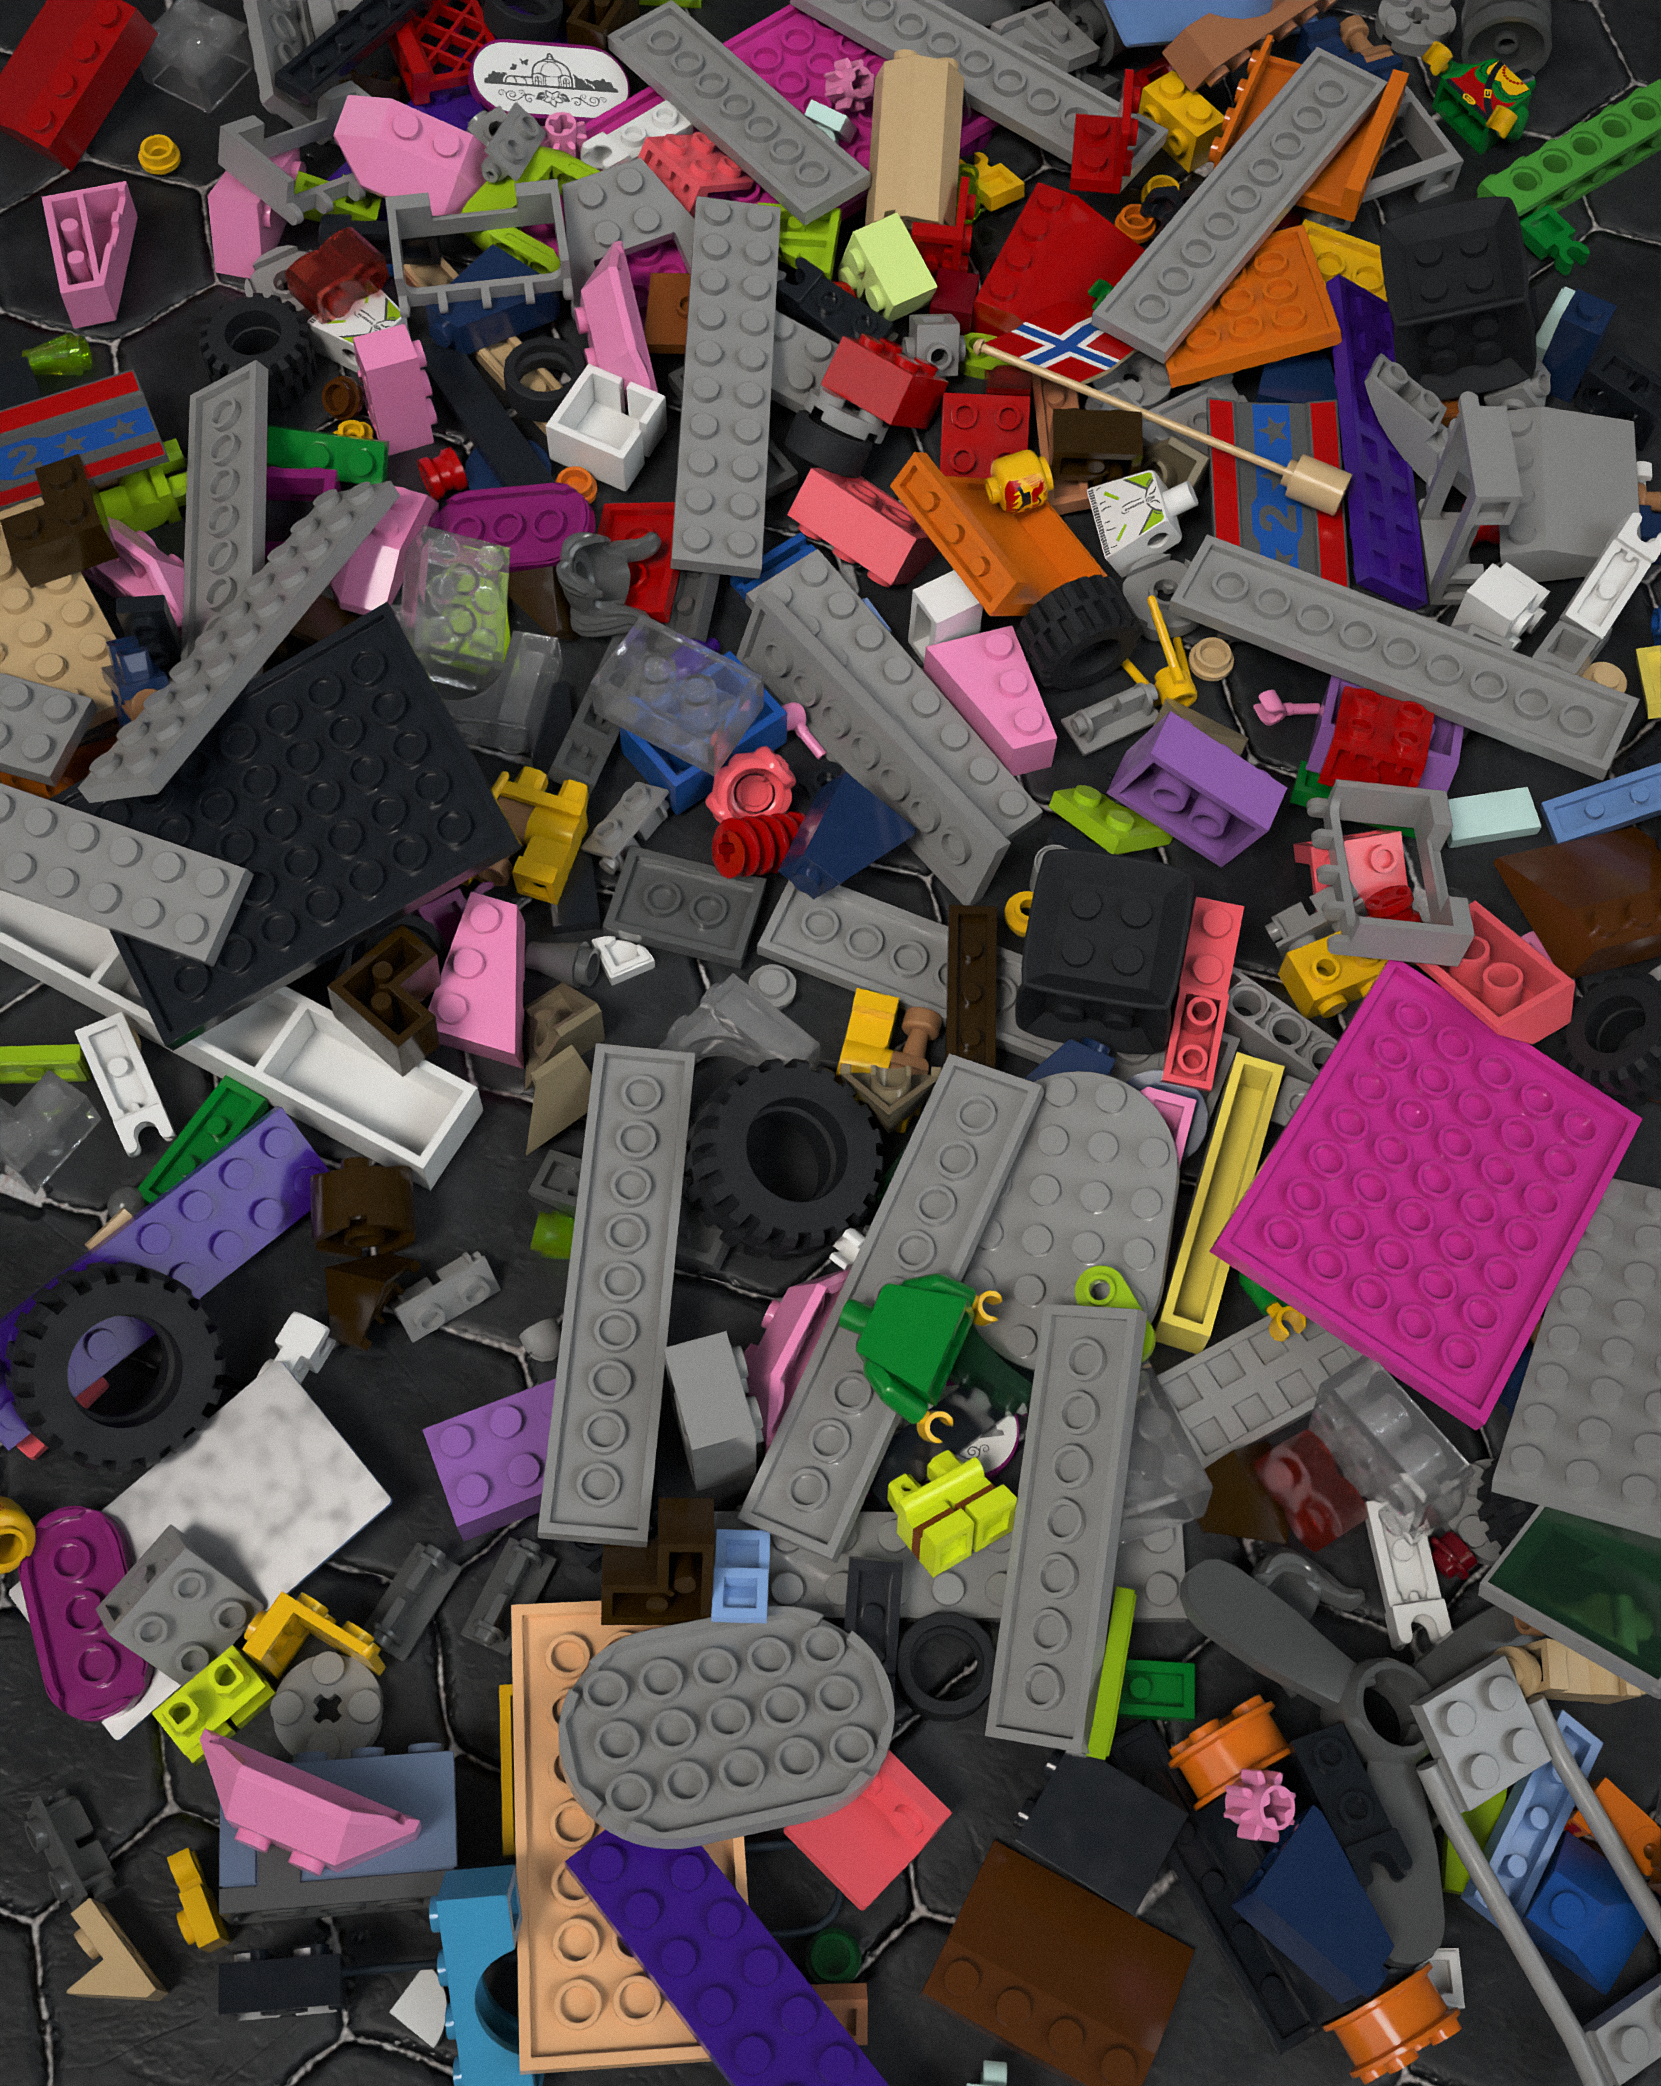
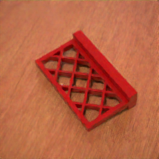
M433 0L424 8L429 11L424 19L415 16L387 40L414 106L430 103V92L469 85L468 74L475 54L484 44L495 40L493 33L490 32L484 23L483 11L478 0H458L467 4L463 12L447 6L450 0ZM440 15L454 21V24L450 29H446L433 22ZM466 26L480 32L475 40L460 35L459 32ZM427 33L441 39L436 47L420 41V39ZM450 44L467 50L462 58L445 51ZM437 62L454 68L452 72L434 75L432 70Z

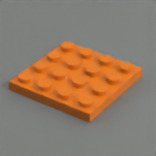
M1304 224L1272 232L1166 360L1164 365L1171 388L1193 384L1228 373H1235L1270 362H1277L1312 351H1320L1342 342L1341 329Z

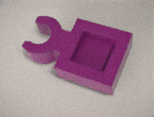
M491 881L484 882L471 892L483 895V893H486L495 886ZM460 888L421 906L413 912L415 916L431 923L445 939L447 948L452 945L468 899L465 900Z

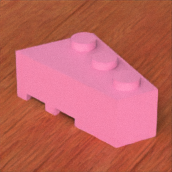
M300 147L268 158L295 181L298 171L306 173L305 163L300 160ZM225 171L208 194L215 273L250 279L251 275L255 272L253 267L255 261L264 253L277 248L287 221L228 171Z
M127 181L42 197L60 293L73 328L115 321L117 319L138 219Z
M405 324L354 337L355 359L360 367L357 374L359 381L363 382V386H360L363 392V401L377 439L389 441L388 456L434 443L431 425L437 424L438 421L431 399L426 398L432 395V389L425 369L420 370V368L427 366L420 340L411 341Z
M1012 625L926 646L923 672L1012 776L1052 766L1057 736Z
M471 892L440 975L441 985L435 989L428 1010L436 1016L439 1044L524 1069L522 1039L524 1025L525 921L516 904Z

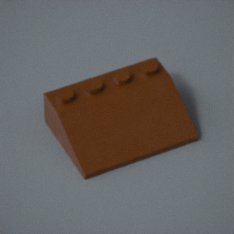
M1636 827L1501 856L1493 862L1552 962L1571 979L1661 956V851L1657 848L1654 839Z
M994 1840L918 1997L1075 2086H1142L1156 2056L1195 1950Z

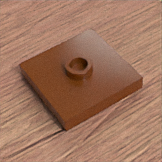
M651 273L644 331L649 353L685 354L690 273Z

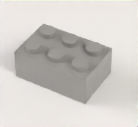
M727 1331L664 1348L669 1396L696 1492L756 1475V1458L763 1456L761 1442H763L761 1431L763 1420L756 1396L747 1397L749 1388L746 1377H749L741 1346L731 1348Z

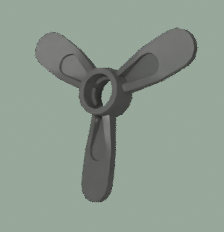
M1220 1559L1202 1561L1186 1572L1180 1585L1182 1606L1186 1616L1194 1626L1209 1639L1260 1674L1321 1706L1320 1722L1322 1729L1342 1722L1392 1827L1397 1828L1413 1862L1411 1875L1400 1883L1391 1880L1388 1872L1381 1864L1369 1863L1374 1880L1371 1886L1367 1888L1366 1894L1395 1946L1385 1963L1392 1967L1408 1968L1430 1959L1442 1944L1445 1916L1437 1847L1419 1775L1416 1771V1763L1425 1758L1430 1753V1750L1409 1705L1490 1657L1500 1647L1522 1646L1546 1638H1553L1547 1635L1531 1636L1521 1634L1515 1626L1513 1615L1496 1605H1492L1451 1629L1410 1666L1407 1663L1389 1657L1366 1659L1355 1664L1295 1609L1244 1571ZM1537 1658V1661L1541 1668V1673L1543 1675L1542 1659ZM1366 1688L1379 1692L1395 1710L1400 1725L1399 1743L1392 1744L1387 1742L1375 1732L1369 1723L1363 1706L1364 1690Z

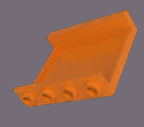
M1267 34L1261 50L1254 49L1247 68V75L1249 77L1248 79L1241 78L1236 90L1234 103L1237 105L1235 108L1228 107L1221 128V132L1224 134L1222 138L1217 136L1214 138L1210 149L1208 162L1214 163L1213 170L1302 65L1270 55L1273 35ZM1393 69L1381 100L1295 203L1296 206L1354 222L1401 107L1409 73Z
M914 452L890 485L989 616H1025L1035 603L1067 582L1084 576H1107L1048 500L1041 506L1016 514H1007L999 503L991 504L985 488V478L944 476L928 454L924 452Z

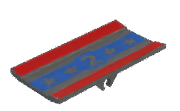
M134 369L0 410V511L40 497L43 499L34 469L79 454L96 485L170 461Z
M1207 397V435L1285 467L1288 466L1291 459L1299 462L1302 454L1342 469L1337 399L1306 403L1235 402L1234 400ZM1208 445V456L1211 457L1209 463L1212 536L1350 589L1344 497L1335 516L1329 515L1286 497L1287 487L1280 484L1283 475ZM1217 630V638L1246 642Z

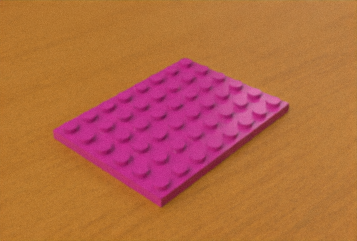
M1388 960L1209 1252L1477 1431L1486 1424L1643 1118L1530 1044L1496 1034L1443 987L1403 961Z

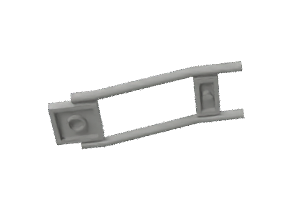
M1491 1655L1409 1705L1434 1759L1418 1766L1416 1771L1442 1828L1565 2043L1583 2086H1621L1661 2057V1972L1581 2027L1460 1813L1471 1811L1532 1771L1551 1761L1660 1950L1661 1906L1650 1887L1647 1886L1642 1873L1567 1747L1545 1696L1541 1694L1525 1700L1506 1656Z

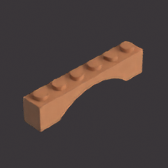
M1273 0L1269 13L1247 19L1225 18L1208 13L1184 28L1162 54L1191 92L1205 83L1212 88L1230 72L1228 68L1233 73L1250 60L1254 49L1260 51L1267 34L1273 35L1272 44L1275 40L1279 43L1297 28V25L1301 28V25L1310 22L1319 11L1323 14L1338 0Z

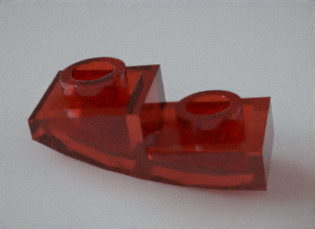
M1010 365L996 366L992 370L985 369L982 394L1029 396L1032 373L1021 371L1019 368Z

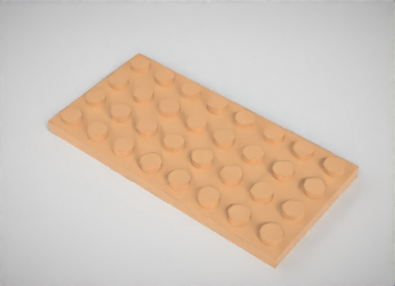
M601 1601L511 1605L516 1875L522 1910V1922L517 1938L520 2075L712 2061L565 1867L566 1860L605 1829L587 1815L577 1803L563 1775L559 1757V1720L564 1699L569 1688L572 1690L577 1680L588 1668V1662L603 1649L632 1634L670 1625H601ZM744 1836L701 1845L748 1905Z

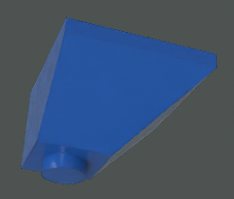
M1564 1831L1557 1842L1521 1921L1537 1946L1600 1993L1608 1995L1647 1926L1609 1861L1569 1831ZM1654 1894L1658 1903L1661 1904V1899Z

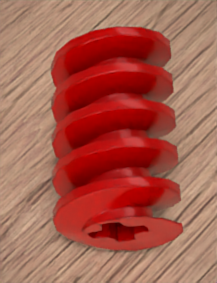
M792 811L785 814H761L756 817H731L723 820L716 828L712 841V856L717 871L722 877L727 879H733L738 876L748 877L753 874L764 875L769 872L773 874L779 873L778 869L806 815Z

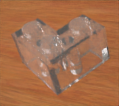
M50 1070L46 1072L16 1107H13L0 1097V1170L27 1190L36 1194L101 1121L89 1098Z

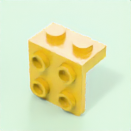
M281 1591L268 1612L261 1610L256 1614L244 1634V1639L247 1642L242 1650L263 1671L278 1680L310 1633L342 1654L359 1661L378 1676H381L386 1668L378 1656L381 1648L373 1642L374 1637L349 1621H346L341 1629L335 1625L336 1620L328 1614L329 1610L324 1605L303 1592L295 1600Z

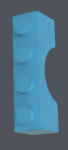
M515 1865L446 1871L438 1895L431 1896L429 1918L432 1932L441 1933L443 1949H440L438 1952L437 1973L440 1986H448L450 2002L446 2005L445 2028L448 2040H456L458 2055L455 2056L453 2063L454 2086H543L544 2073L520 2075L519 2018L505 2011L494 2000L488 1990L484 1977V1971L499 1957L514 1950L522 1922V1910Z

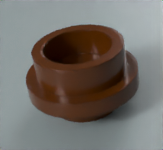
M338 376L324 386L322 403L325 410L334 418L344 421L352 420L358 416L362 409L363 392L359 383L354 378Z

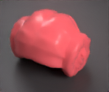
M767 745L761 746L755 752L735 754L729 760L728 766L721 767L715 773L713 789L708 794L705 804L719 823L731 817L742 818L745 816L756 817L761 814H785L792 803L791 789L796 784V779L789 769L788 763L779 754H775Z

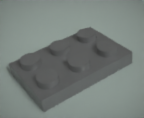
M630 845L603 924V933L606 936H614L618 939L741 969L766 891L767 879L752 875L727 879L720 875L715 866Z

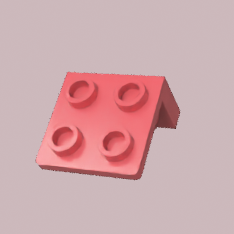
M694 132L688 135L666 134L665 136L646 137L638 158H642L693 218L697 196L707 197L708 193L751 189L754 182L749 175L701 132Z
M1378 829L1343 835L1349 878L1359 895L1353 902L1362 897L1365 904L1371 895L1384 888L1396 885L1408 886L1401 831ZM1312 841L1293 844L1295 862L1310 865L1313 894L1331 886L1319 883L1316 873L1318 867L1330 864L1328 850L1315 848L1312 845Z
M888 1750L885 1762L876 1778L853 1802L826 1817L784 1827L783 1831L859 1910L864 1911L932 1841L952 1812Z

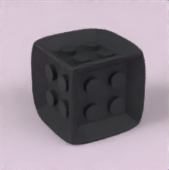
M1493 196L1464 200L1408 213L1382 225L1380 231V253L1388 307L1395 325V361L1406 370L1408 376L1425 390L1432 391L1440 401L1460 398L1461 394L1466 391L1480 394L1506 388L1532 377L1537 362L1535 324L1532 307L1528 299L1529 279L1523 235L1518 212L1510 197Z
M1055 849L1045 852L1036 879L1023 948L1022 983L1016 995L1015 1019L1018 1028L1034 1036L1060 1043H1065L1069 1039L1081 1043L1083 1037H1087L1109 1047L1111 1052L1126 1054H1155L1162 1052L1169 1038L1174 995L1184 957L1194 891L1193 876L1175 866L1117 854L1081 849Z

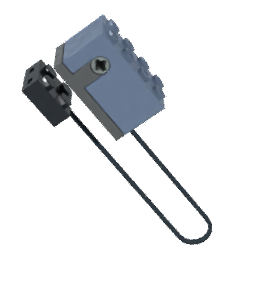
M441 1743L413 1744L408 1746V1754L385 1756V1748L382 1747L351 1750V1758L328 1760V1753L322 1751L301 1752L293 1755V1763L287 1764L416 1818L421 1822L422 1829L417 1840L339 1873L324 1867L321 1876H316L288 1863L292 1854L289 1851L270 1844L267 1853H263L236 1841L234 1837L238 1829L231 1827L220 1803L219 1886L222 1889H219V1914L230 1925L429 1909L431 1896L438 1895L446 1871L515 1865L516 1868V1862L458 1867L454 1751H442ZM790 1839L745 1843V1853L799 1849ZM836 1887L835 1900L828 1914L817 1923L804 1927L768 1930L774 1939L803 1937L820 1932L836 1918L844 1902V1894ZM329 1944L294 1947V1957L275 1959V1955L270 1954V1949L234 1952L233 1963L219 1964L218 2015L229 2022L347 2012V1977L437 1969V1959L347 1967L341 1954H333ZM517 1952L506 1953L491 1964L518 1962Z

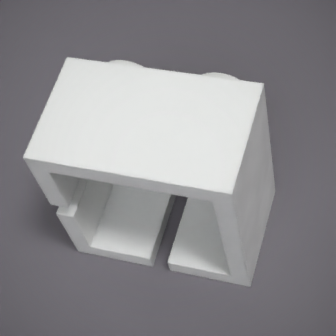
M588 363L546 424L549 458L567 467H582L595 479L626 492L644 466V456L649 457L667 431L666 397L634 382H630L627 386L628 416L625 414L623 378Z

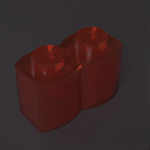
M352 227L344 228L330 236L321 245L319 250L301 256L284 273L290 294L322 324L345 316L356 300L377 293L389 278L385 256Z
M1307 1429L1282 1442L1254 1462L1256 1474L1272 1499L1285 1507L1286 1517L1294 1534L1307 1548L1315 1553L1368 1518L1365 1504L1358 1491L1347 1479L1337 1474L1336 1465L1329 1449L1317 1435Z

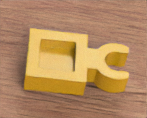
M981 152L974 153V165L966 164L962 159L959 160V180H961V176L970 177L968 193L976 194V199L989 211L992 212L1024 197L1025 183L1002 163L992 167L989 166L988 157Z
M188 1847L167 1857L171 1872L181 1892L179 1897L184 1910L176 1915L179 1927L188 1945L196 1942L198 1949L211 1953L231 1943L222 1916L219 1914V1908L212 1889L207 1886L203 1868L196 1851L191 1852Z

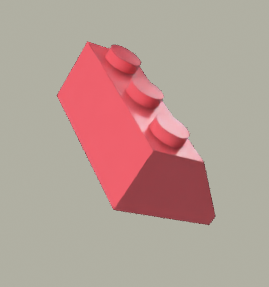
M811 468L787 514L800 523L798 529L803 534L818 541L825 540L834 546L832 552L837 557L851 564L859 563L869 570L867 576L871 580L884 587L909 584L940 552L905 505L861 476L859 478H848L822 468Z
M1476 900L1469 904L1475 936L1459 966L1415 963L1498 1035L1533 1045L1571 1022L1575 981Z

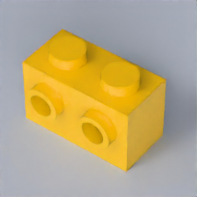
M1174 70L1143 87L1138 113L1168 129L1166 143L1161 148L1188 173L1207 163L1214 138L1216 136L1222 138L1224 134L1221 132L1224 115L1196 90L1191 92Z
M1341 931L1336 932L1332 935L1341 934ZM1329 935L1287 952L1278 975L1303 1017L1307 1020L1321 1015L1323 1018H1329L1344 1010L1348 1003L1362 997L1364 999L1388 960L1331 954L1327 947V939L1332 936Z

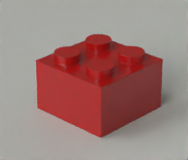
M862 333L859 339L842 336L821 385L890 425L927 429L949 382L936 375L938 367L919 357H915L913 360L902 355L901 353L904 348L886 338L880 337L877 340Z

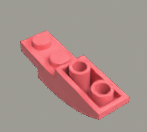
M1197 896L1194 900L1180 977L1174 995L1171 1028L1165 1049L1161 1082L1208 1092L1212 1090L1244 906Z

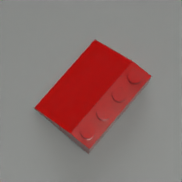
M47 0L0 73V131L72 172L157 38L158 33L137 8L123 0Z
M1038 182L974 300L971 333H983L999 337L1015 330L1041 310L1064 301L1094 312L1092 305L1098 299L1088 294L1091 286L1097 279H1102L1115 287L1144 253L1145 249L1077 195Z

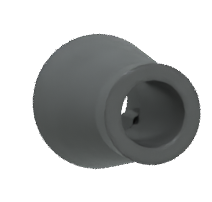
M531 941L525 954V966L527 969L536 970L579 989L582 985L591 986L595 982L600 966V953L598 949L591 948L588 942Z

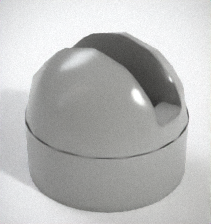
M548 1318L524 1330L519 1338L526 1352L533 1359L541 1362L552 1361L559 1355L562 1330L556 1318Z

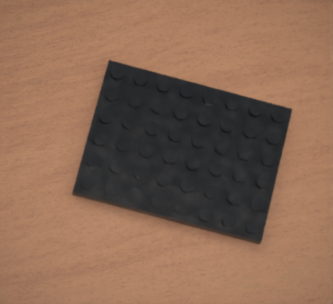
M388 602L250 681L158 794L89 803L78 789L85 780L84 778L48 799L246 868L254 874L214 967L109 930L164 1045L172 1051L523 848L396 613Z

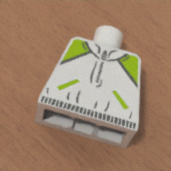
M366 274L360 276L307 321L314 351L356 373L360 370V367L355 359L354 337L401 324L406 325L409 333L407 318H401L399 307Z
M1152 470L1087 489L1104 557L1121 577L1127 576L1131 566L1138 560L1149 555L1163 553L1179 543L1182 533L1177 515L1198 506L1195 491L1189 481L1168 489L1157 473Z

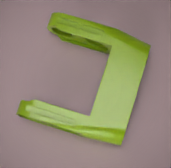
M539 145L516 182L509 175L498 182L491 183L486 181L466 203L461 213L517 208L514 183L557 179L559 194L562 195L563 184L600 171L564 151ZM523 226L463 233L482 251H485L494 244L540 274L553 273L560 268V261L554 249L520 231Z

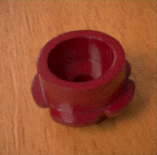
M1447 1531L1439 1539L1434 1536L1431 1537L1430 1544L1433 1547L1431 1555L1435 1568L1448 1580L1452 1579L1455 1575L1461 1580L1467 1579L1469 1577L1468 1571L1476 1566L1478 1562L1464 1542L1451 1531Z

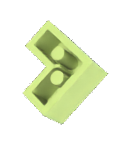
M898 212L853 231L837 269L838 280L849 284L858 300L863 303L868 302L871 309L890 322L928 306L938 287Z

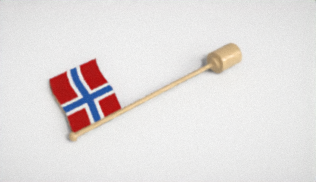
M1068 301L1060 302L1041 310L1011 332L988 342H985L983 338L978 339L973 345L974 353L978 356L981 352L1121 410L1142 412L1143 419L1283 475L1280 484L1287 487L1286 497L1329 515L1335 516L1353 474L1305 454H1302L1299 462L1291 459L1288 466L1285 467L1087 386L1086 384L1109 374L1139 350L1091 325L1093 312Z

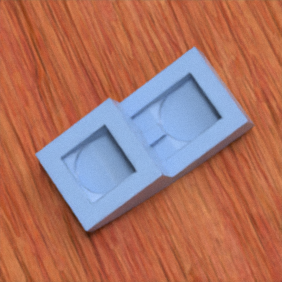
M717 1529L711 1622L767 1624L770 1533L763 1530Z

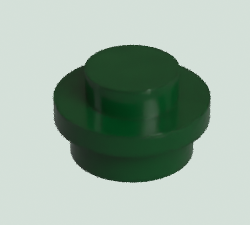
M837 1928L825 1929L813 1936L806 1948L805 1966L814 1982L817 1984H846L856 1977L861 1965V1951L853 1936Z

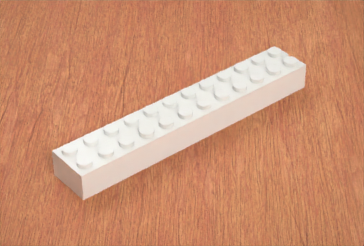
M0 890V959L106 1017L123 1012L128 1025L138 1034L172 1051L164 1045L109 929ZM286 986L172 1051L222 1079L225 1075L229 1076L266 1098L268 1104L274 1107H282L290 1116L385 1167L395 1165L410 1167L412 1169L413 1182L430 1191L483 1112L479 1091L476 1086L425 1059L402 1077L334 1017L332 1010Z

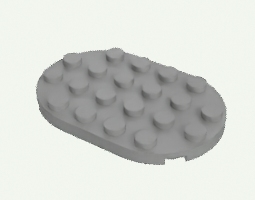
M1080 1071L1064 1072L1050 1075L1034 1082L1042 1085L1044 1095L961 1281L973 1287L976 1295L989 1290L996 1291L1001 1295L1002 1303L998 1305H991L985 1301L982 1304L984 1312L989 1316L996 1317L998 1321L986 1326H979L973 1322L972 1324L984 1341L997 1353L1010 1362L1033 1372L1035 1371L1043 1305L1079 1306L1075 1299V1285L1079 1276L1085 1270L1102 1265L1118 1271L1126 1281L1143 1312L1147 1313L1150 1323H1152L1157 1313L1163 1294L1179 1188L1180 1170L1177 1148L1164 1118L1149 1099L1129 1084L1104 1074ZM1106 1283L1096 1284L1092 1289V1298L1096 1300L1105 1299L1110 1292L1109 1285Z
M768 1606L767 1624L711 1622L710 1617L638 1632L616 1641L595 1655L588 1662V1668L577 1680L572 1690L569 1688L559 1720V1757L563 1775L577 1803L597 1824L624 1840L651 1848L684 1849L820 1819L839 1811L858 1798L871 1785L885 1762L892 1738L895 1716L894 1697L886 1671L873 1650L854 1631L848 1634L839 1627L823 1620L824 1614L799 1607Z

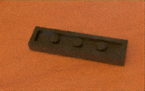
M949 905L945 1062L950 1053L996 1069L997 907Z

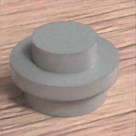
M776 964L762 966L750 977L748 984L750 998L758 1007L766 1011L781 1010L787 1007L795 998V977L783 966Z

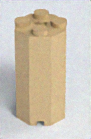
M901 49L894 53L893 60L885 61L877 73L874 86L869 159L871 187L867 189L865 226L897 212L910 236L912 234L913 222L955 226L964 77L958 72L959 63L957 60L948 57L936 59L918 55L913 50Z

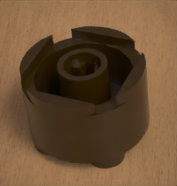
M351 1157L341 1161V1169L314 1174L310 1177L313 1244H316V1250L320 1253L335 1257L359 1258L362 1257V1248L378 1246L379 1254H391L406 1249L415 1242L412 1169L403 1165L389 1167L372 1166V1160L367 1157Z

